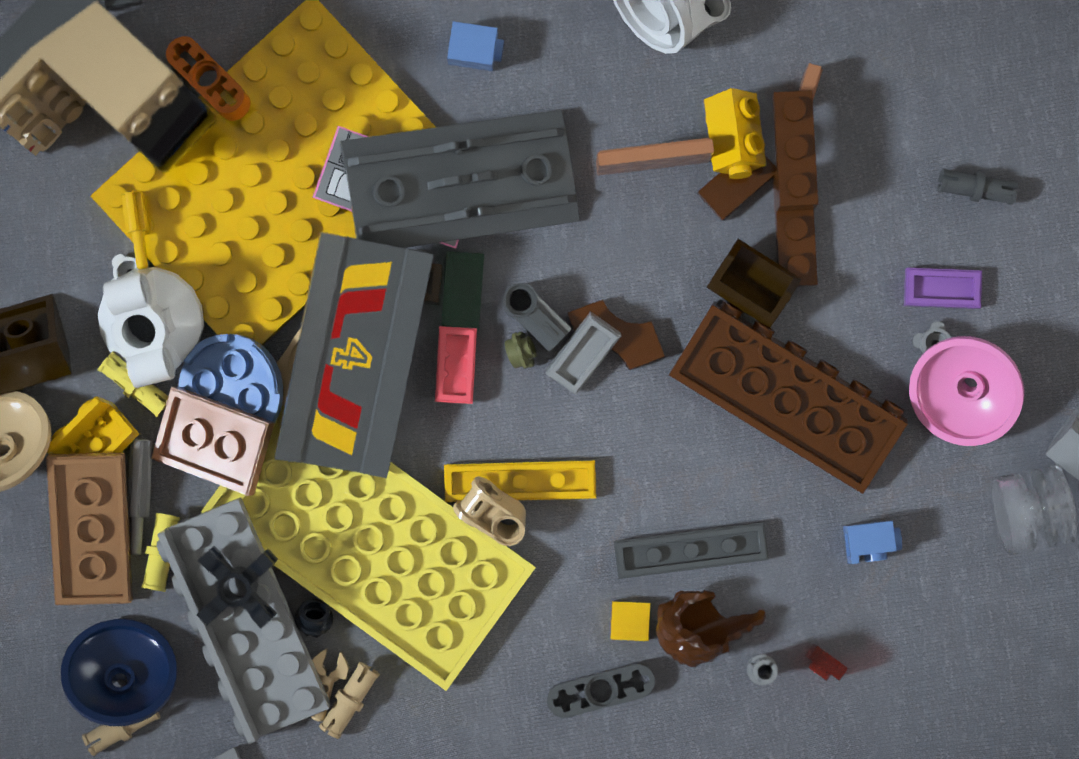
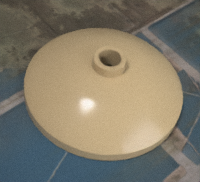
M11 391L0 395V492L10 489L27 479L43 461L51 441V425L45 410L34 398L18 391Z

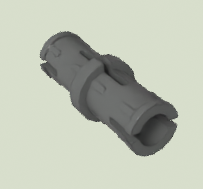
M942 168L938 182H941V184H938V192L969 196L970 200L975 202L986 199L1013 205L1017 195V191L1013 190L1018 188L1017 181L986 177L984 172L976 171L974 174Z

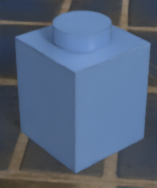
M453 21L447 56L448 65L493 71L494 61L501 62L504 48V40L498 39V28Z

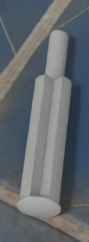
M134 439L130 443L127 502L128 517H132L130 551L132 555L142 554L144 517L149 518L153 441L148 439Z

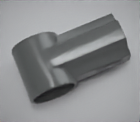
M514 284L504 293L502 298L504 311L514 318L548 352L572 329L528 284ZM514 291H523L529 296L530 305L527 310L516 311L512 308L509 299Z

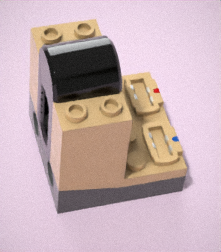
M36 0L0 37V128L14 137L34 155L48 149L61 135V129L81 115L83 106L87 102L161 172H168L216 122V116L96 0Z

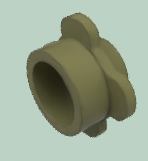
M522 331L518 332V334L517 332L513 333L512 338L505 341V349L510 363L516 369L522 366L524 369L534 367V358L537 357V353L532 339L529 336L526 337Z

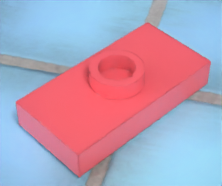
M439 326L435 402L473 404L477 328Z

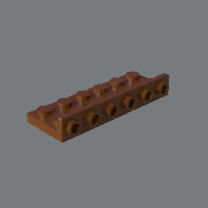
M723 300L721 305L714 301L669 376L864 494L908 425L907 419L902 416L905 410L888 399H885L883 404L870 396L872 390L855 379L851 383L837 376L840 371L830 363L821 359L817 364L805 357L808 351L797 343L788 340L784 344L774 338L775 331L772 328H768L757 320L754 324H751L740 317L743 311L728 301Z

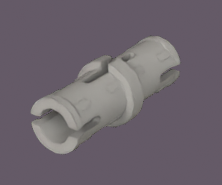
M759 654L753 656L748 661L747 674L752 682L758 685H766L776 680L778 667L770 656ZM766 664V671L758 675V668Z

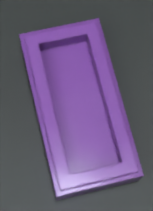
M905 269L904 306L981 308L982 270Z

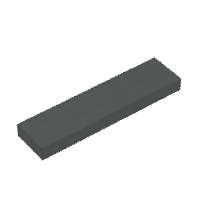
M764 522L614 541L618 579L769 560Z

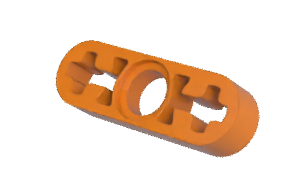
M181 36L171 41L166 50V59L170 65L224 119L235 121L244 117L249 111L251 104L250 97L244 89L192 38ZM186 51L196 61L192 67L180 57L182 52ZM209 70L217 72V77L211 85L200 86L199 81L203 73ZM224 89L237 101L235 105L227 104L221 97L220 93Z

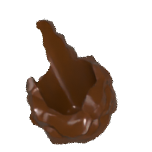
M707 590L702 592L679 591L672 600L658 605L656 633L660 646L668 655L673 657L674 661H678L682 665L686 664L689 667H697L702 663L713 662L718 656L729 652L730 641L739 640L743 634L751 632L754 626L764 624L766 618L765 611L758 610L754 614H742L725 618L711 602L716 597L714 592Z

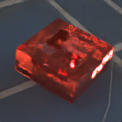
M815 644L811 646L805 657L812 661L808 668L825 681L830 676L840 681L848 670L846 666Z

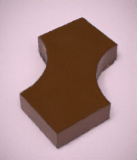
M603 299L567 313L574 332L590 311L621 333V337L611 351L622 358L629 370L665 357L652 321L639 324L623 321L610 312Z

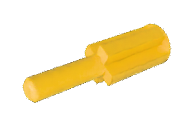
M129 191L121 194L126 233H132L137 268L146 269L148 262L144 232L149 230L144 191Z

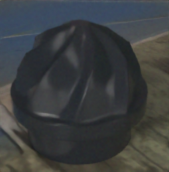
M309 599L304 601L296 611L295 623L298 629L304 632L306 637L310 635L318 638L322 634H326L331 628L333 614L328 604L322 600Z

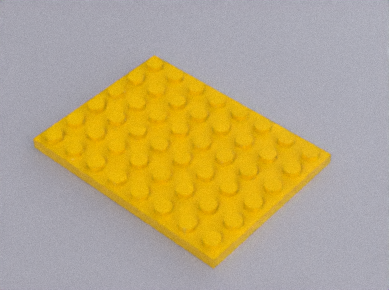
M305 0L227 71L250 97V108L244 117L235 121L226 120L200 95L197 100L212 116L208 119V124L204 131L196 137H191L181 147L182 151L174 162L164 165L159 169L139 151L90 196L133 242L132 233H126L121 194L129 191H144L149 230L144 232L147 259L155 267L176 273L193 287L202 304L204 321L217 335H243L254 339L262 346L305 307L320 232L356 238L351 211L312 198L337 126L368 137L436 128L319 0ZM225 89L220 93L227 104L231 106L236 104L237 101Z

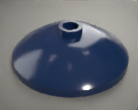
M129 619L107 620L85 629L68 646L61 664V683L68 702L86 719L105 726H129L155 715L171 697L177 679L176 658L165 637L149 625ZM118 680L126 682V685L123 687H116L113 684Z

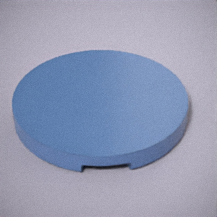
M238 334L215 335L195 345L193 350L184 359L185 363L180 373L178 387L274 423L276 422L283 402V381L275 359L264 346L254 339Z

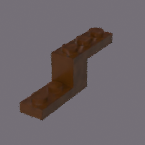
M812 90L774 92L773 111L777 170L773 176L777 264L802 279L798 287L817 286L814 209L818 205Z

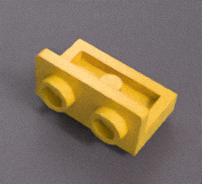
M96 396L86 401L79 408L78 414L66 426L61 427L53 434L47 453H122L139 435V432L113 402Z

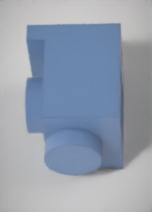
M893 521L843 526L848 564L860 563L859 556L864 555L865 562L887 560V552L902 550L900 528H894Z

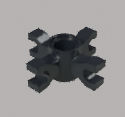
M213 546L198 562L219 581L217 596L196 615L207 626L227 607L237 608L242 606L260 628H263L277 613L256 593L258 589L257 579L279 559L267 549L247 568H233L222 553ZM237 578L243 581L246 586V594L243 596L235 595L229 588L230 579Z

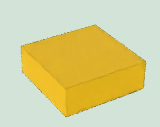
M612 601L610 639L649 641L650 603Z

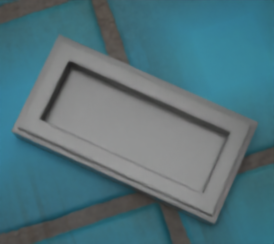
M590 311L547 367L546 374L576 395L620 339L621 333Z

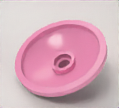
M957 336L934 344L921 355L910 377L909 395L916 416L932 434L952 444L977 446L997 440L1012 428L1023 407L1024 384L1018 367L1012 358L1001 348L981 338ZM973 378L977 382V386H968L965 379Z

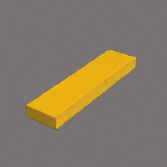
M595 460L444 465L445 502L463 500L472 488V481L478 476L491 481L498 489L515 500L596 498Z

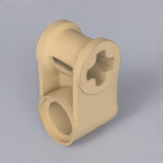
M480 476L475 477L471 483V490L463 500L456 501L453 505V511L463 522L477 528L497 543L504 546L518 544L525 535L526 510L524 505L498 489L491 481ZM512 519L516 524L505 525L501 521Z

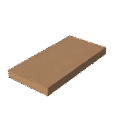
M125 452L48 454L46 464L55 605L131 603L133 601Z

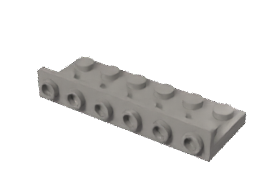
M239 497L172 525L157 534L159 539L157 541L158 552L162 560L169 562L174 573V576H172L174 589L179 597H184L189 607L187 612L189 623L195 632H200L205 644L203 646L204 657L208 665L215 667L220 678L218 688L222 698L226 702L230 701L235 712L233 722L238 734L241 737L245 736L248 744H251L263 735L328 710L332 705L300 631L296 626L272 567L257 579L258 589L256 593L277 613L263 628H260L242 606L237 608L227 607L207 626L196 615L217 596L219 581L198 562L208 550L215 546L233 568H247L265 552L242 498ZM237 578L230 579V590L235 595H245L246 586L244 582Z

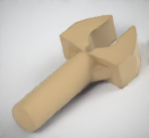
M328 648L317 654L312 661L330 700L333 684L339 679H347L349 664L344 654L340 652L337 668L330 675H327V669L324 667V660ZM327 710L315 714L311 718L322 722L326 717Z

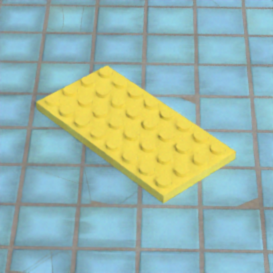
M282 406L273 427L255 494L247 496L220 485L201 512L204 513L241 497L264 551L269 549L279 559L274 566L447 691L536 567L509 547L497 543L477 528L463 522L455 514L450 504L392 462H390L387 478L318 465L276 460L274 457L285 406Z

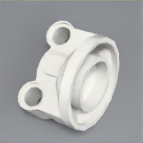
M613 0L624 22L635 35L651 48L665 54L679 52L705 29L725 20L731 12L730 0ZM704 3L709 7L711 16L706 12Z
M158 267L136 268L115 280L105 282L103 285L104 294L98 311L100 335L109 351L115 352L116 355L126 362L128 375L133 386L140 388L174 379L175 370L184 362L195 345L199 343L204 328L202 304L193 287L176 273ZM142 315L152 321L156 333L153 342L140 341L132 334L128 327L129 317Z

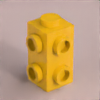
M730 88L704 99L708 136L713 142L714 153L711 157L713 171L729 174L731 179H743L750 177L753 170L766 166L765 143L762 135L757 93Z

